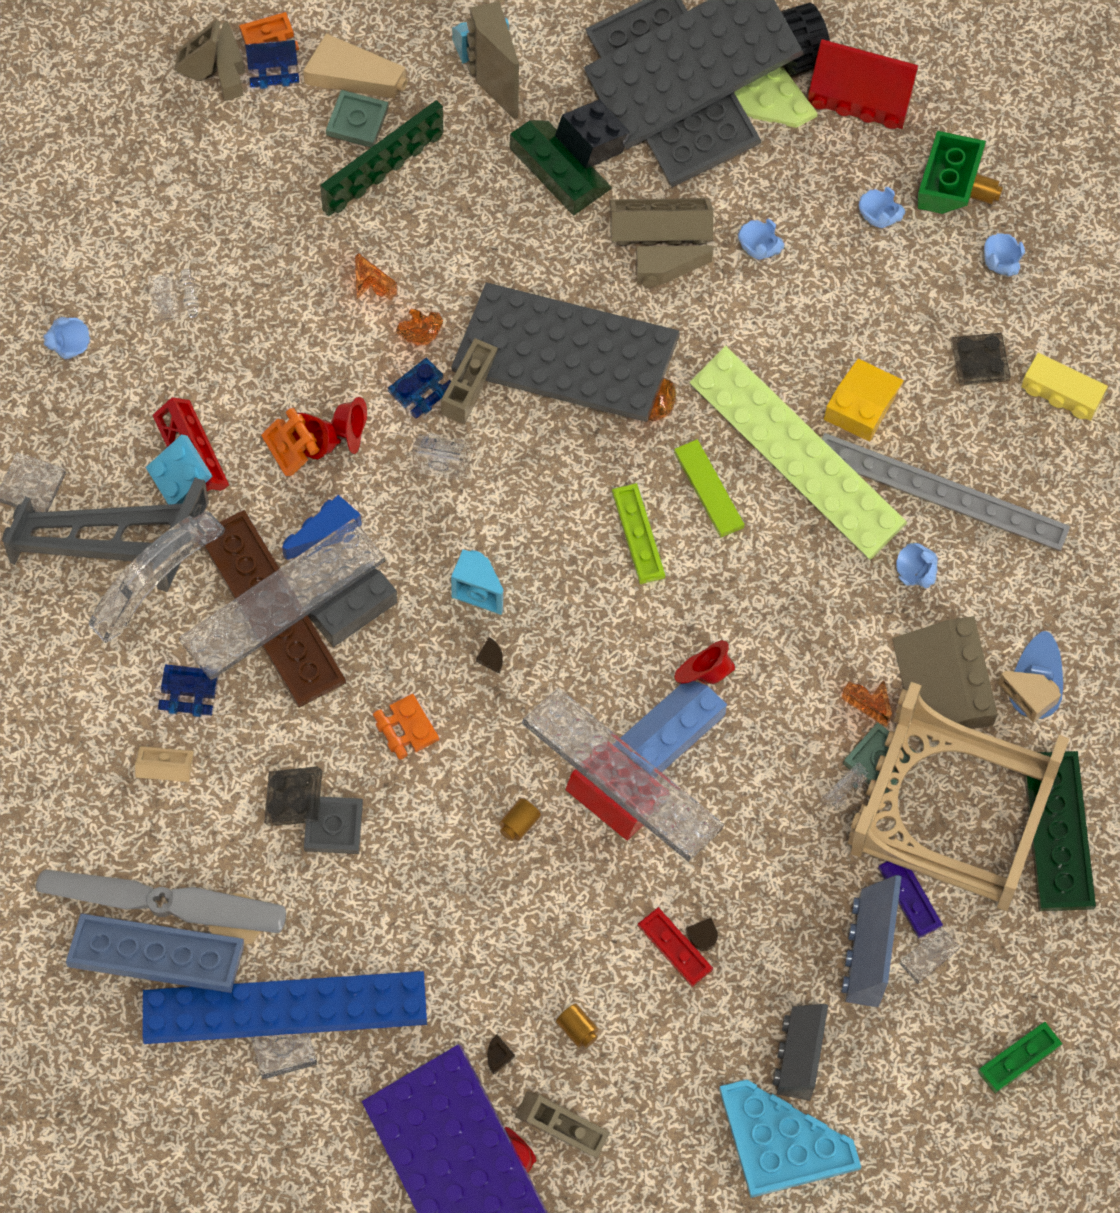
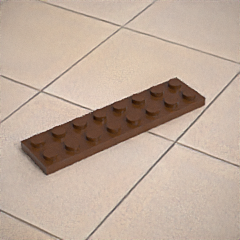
M243 510L199 532V540L298 708L346 684L345 677L246 511Z

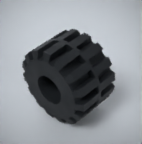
M809 2L781 11L804 55L783 65L791 75L814 69L821 40L830 41L821 13L814 4Z

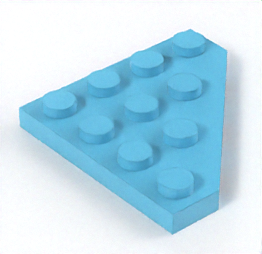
M749 1080L719 1087L750 1198L861 1169L853 1139L844 1134L837 1133L827 1127L828 1125L809 1114L806 1115L774 1094L770 1095Z

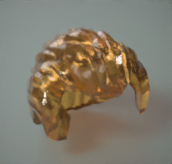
M411 308L409 310V313L412 315L411 320L399 323L396 332L407 342L414 343L415 345H427L436 338L443 324L441 314L430 312L427 316L423 315L421 311Z
M667 378L663 379L647 422L662 419L673 410L677 394L673 381Z

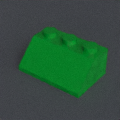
M942 131L936 132L918 192V209L944 214L968 206L986 145L985 140Z

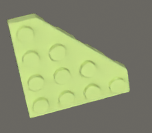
M783 66L734 92L747 116L753 119L786 124V126L797 128L816 118L818 114Z

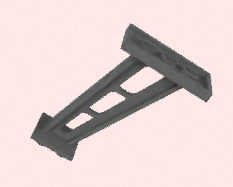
M195 477L183 504L35 513L31 499L25 496L22 504H18L15 508L14 520L11 526L5 529L2 542L4 543L10 563L14 565L21 552L155 563L153 572L157 589L168 592L209 504L206 484L204 480ZM132 525H170L165 539L159 543L121 540L124 530ZM118 526L117 532L111 540L76 538L78 531L83 527ZM72 527L69 536L66 538L31 536L32 531L37 528Z

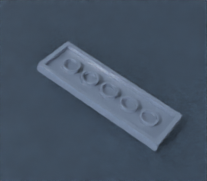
M80 914L66 964L70 968L231 993L245 944L242 938Z

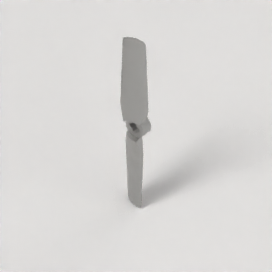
M43 870L36 882V891L126 910L149 908L155 916L167 917L173 915L187 923L280 933L286 920V909L283 905L196 887L171 890L165 887L153 889L135 880L54 870ZM165 897L168 904L164 903L162 908H159L155 901Z

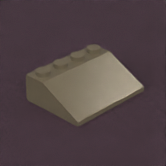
M500 1L470 7V18H467L469 33H467L469 44L467 53L470 60L467 61L469 74L470 76L475 75L477 84L513 119L518 118L519 61Z
M975 616L946 620L892 639L903 689L908 690L911 682L922 685L920 696L929 707L949 720L970 729L994 725L998 713Z

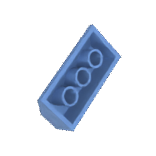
M696 681L680 684L612 746L654 780L725 716L727 704L707 685Z

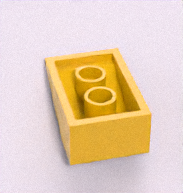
M857 359L838 385L826 406L824 420L870 442L904 380L861 359Z

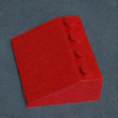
M822 39L809 89L808 101L814 108L819 110L828 109L836 111L841 116L851 115L867 123L876 122L883 124L889 129H903L919 65Z

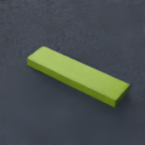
M698 439L675 448L674 454L720 538L743 529L745 524Z
M635 483L612 489V495L639 584L665 579L666 575L638 484Z

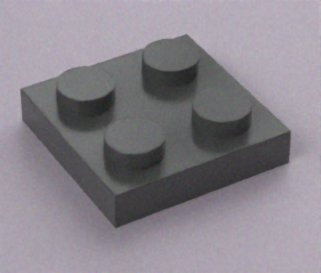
M308 796L304 851L359 854L363 799Z

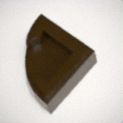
M489 637L478 654L476 662L500 674L503 666L502 651L499 645Z
M498 1035L491 1040L487 1051V1063L494 1075L514 1059L515 1054Z

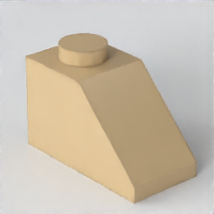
M1004 671L998 681V685L1033 723L1057 705L1061 697L1056 683L1048 680L1044 675Z

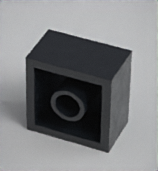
M600 99L562 114L555 133L556 138L585 169L623 153L624 143L630 135V131Z

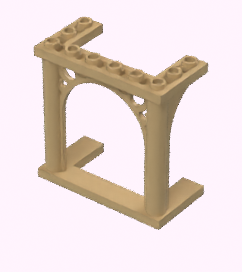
M911 682L909 689H903L894 719V722L898 723L895 732H889L885 746L889 747L886 756L881 755L877 763L876 770L880 773L877 781L872 779L866 795L871 796L868 805L862 804L859 813H856L853 819L848 844L852 845L850 854L861 858L862 853L872 855L997 901L998 909L1008 911L1070 738L1059 735L1052 755L1048 757L949 720L923 701L920 696L922 685ZM915 736L923 743V751L921 753H915L910 749L908 745L910 737ZM928 737L932 738L931 742L937 741L939 744L936 747H931ZM902 748L905 754L910 757L908 763H902L900 761V759L903 760L904 754L901 750ZM959 752L1042 781L1007 878L931 851L918 843L909 834L900 817L898 794L904 777L915 764L937 753ZM896 779L898 784L892 785L890 781ZM884 802L891 803L892 808L890 811L878 813V811L885 808L886 804ZM883 818H892L895 821V826L889 831L878 830L876 824ZM897 833L903 835V841H899L896 837L895 840L889 838L894 837Z

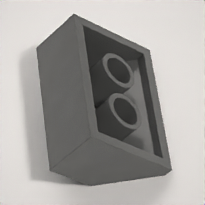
M365 563L304 605L303 609L309 619L334 648L397 604V590L381 571Z
M827 1004L793 1006L790 1015L784 1016L782 1031L787 1032L786 1041H780L777 1058L782 1059L781 1069H775L773 1085L778 1086L777 1095L807 1101L811 1100L816 1085L828 1011Z

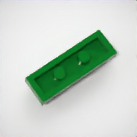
M1043 1022L982 1066L978 1073L996 1094L1060 1048L1063 1043L1048 1024Z

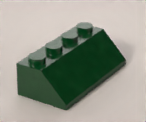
M529 120L510 133V150L573 216L612 189L610 184L592 166L585 169L556 138L555 133L557 129L549 121Z

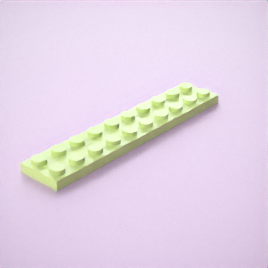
M727 346L689 382L870 560L907 524V521Z

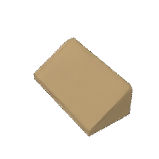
M139 747L135 761V777L189 782L194 751Z

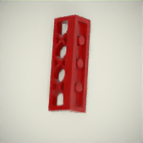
M172 397L152 415L166 446L168 447L175 441L176 432H179L180 435L188 436L213 476L205 483L207 492L210 489L224 490L229 486V483L190 400ZM168 412L172 416L170 427L166 425L163 419Z

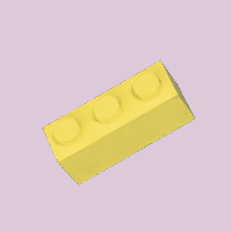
M1037 353L1024 377L1021 387L1031 396H1040L1048 400L1056 408L1063 407L1071 411L1075 417L1079 419L1086 418L1091 421L1104 398L1108 386L1041 353Z

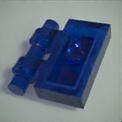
M295 40L245 45L248 70L258 69L259 77L249 78L250 88L260 87V89H267L268 86L282 84L283 87H287L291 83H300L299 73L289 74L288 66L298 65ZM266 68H281V75L266 76Z
M426 357L390 385L388 392L404 408L414 403L416 406L410 410V413L417 419L423 413L425 415L432 410V406L442 399L451 380L446 381L443 385L439 384L438 382L443 379V373ZM429 389L433 391L427 398L421 397Z
M165 664L161 693L170 694V700L159 699L158 710L168 711L169 714L175 715L181 712L190 713L193 717H202V715L212 716L214 706L203 703L204 698L215 699L219 671ZM180 695L195 697L194 703L180 702Z

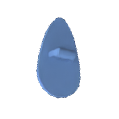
M1043 631L1035 636L1026 646L1014 671L1044 675L1058 686L1061 697L1057 705L1039 719L1051 716L1059 708L1063 694V671L1060 651L1052 634ZM1009 697V699H1010V701H1011L1013 707H1014L1021 715L1026 716V714H1025V713L1017 706V704Z

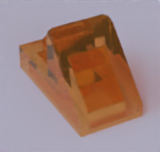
M358 253L355 256L357 299L371 287L379 297L385 296L391 300L397 294V282Z
M883 680L873 695L869 694L868 690L862 685H855L849 681L843 689L841 699L887 727L892 711L885 681Z

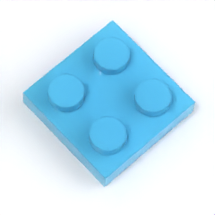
M182 434L146 466L147 471L168 505L183 504L195 477L204 480L205 483L213 477L188 436Z

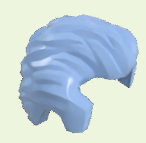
M885 187L883 192L876 189L869 190L860 197L859 210L864 219L871 225L879 228H885L901 221L905 215V209L901 204L894 202L895 192L889 187Z
M770 219L766 220L767 223L751 220L741 226V230L738 233V239L742 248L748 255L758 260L778 255L784 249L783 240L775 235L776 224Z
M997 233L996 235L989 236L984 245L985 264L988 268L1001 275L1012 276L1018 274L1020 270L1019 261L1025 254L1023 243L1019 242L1018 244L1016 239L1010 234Z
M57 318L43 336L44 346L55 351L65 360L83 353L90 343L88 327L78 318Z
M919 543L907 544L900 551L896 560V568L900 574L898 578L907 586L916 584L929 588L937 580L938 557L936 553Z

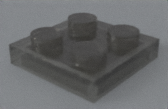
M1002 332L951 337V347L959 386L1010 381L1011 375Z
M315 766L269 771L264 823L268 826L318 822L322 769Z

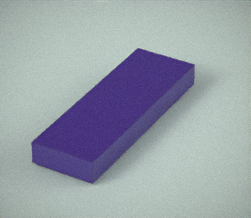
M888 861L878 866L884 880L895 875L901 876L898 904L918 939L942 928L943 924L912 870Z

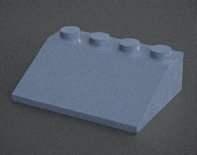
M895 875L865 887L861 890L859 898L854 897L852 914H857L856 924L851 923L848 940L853 941L852 950H847L845 966L850 967L849 977L844 976L841 990V993L846 994L845 1002L879 1008L889 980L901 876Z

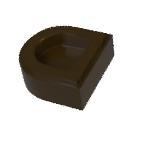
M712 918L685 929L691 944L697 950L708 951L717 943L718 932Z

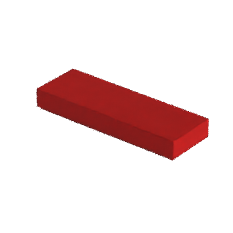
M659 907L637 924L639 929L691 987L695 986L713 971V967Z

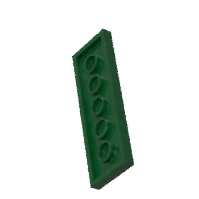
M435 100L320 184L322 210L328 216L335 212L340 213L345 209L349 201L362 197L366 189L371 185L381 183L390 171L400 169L409 157L419 155L428 143L438 141L444 132L443 106Z
M1065 751L1032 841L1039 912L1094 910L1096 907L1078 751ZM1037 752L1048 757L1052 755V752ZM1024 775L1028 813L1030 816L1042 781Z

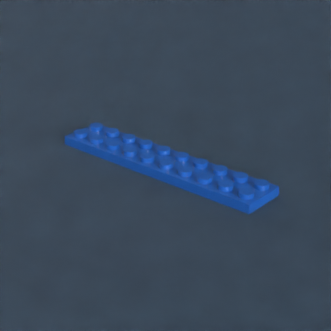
M424 971L239 983L233 985L231 993L197 987L143 990L144 1044L427 1025Z

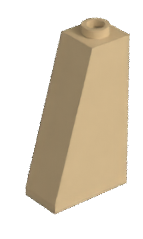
M325 34L303 70L304 84L309 86L394 99L399 91L403 92L408 83L406 67L329 34Z

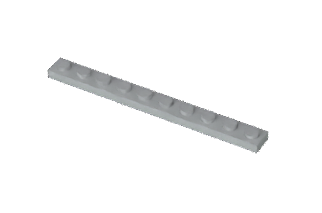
M827 433L823 435L822 440L860 476L1061 552L1070 526Z

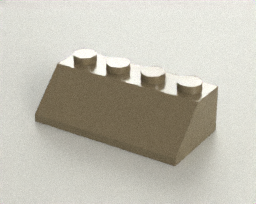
M710 198L609 199L611 240L616 242V244L629 245L631 241H642V244L646 245L656 244L657 241H667L668 244H681L682 241L692 240V243L704 244L707 243V240H713L714 210Z

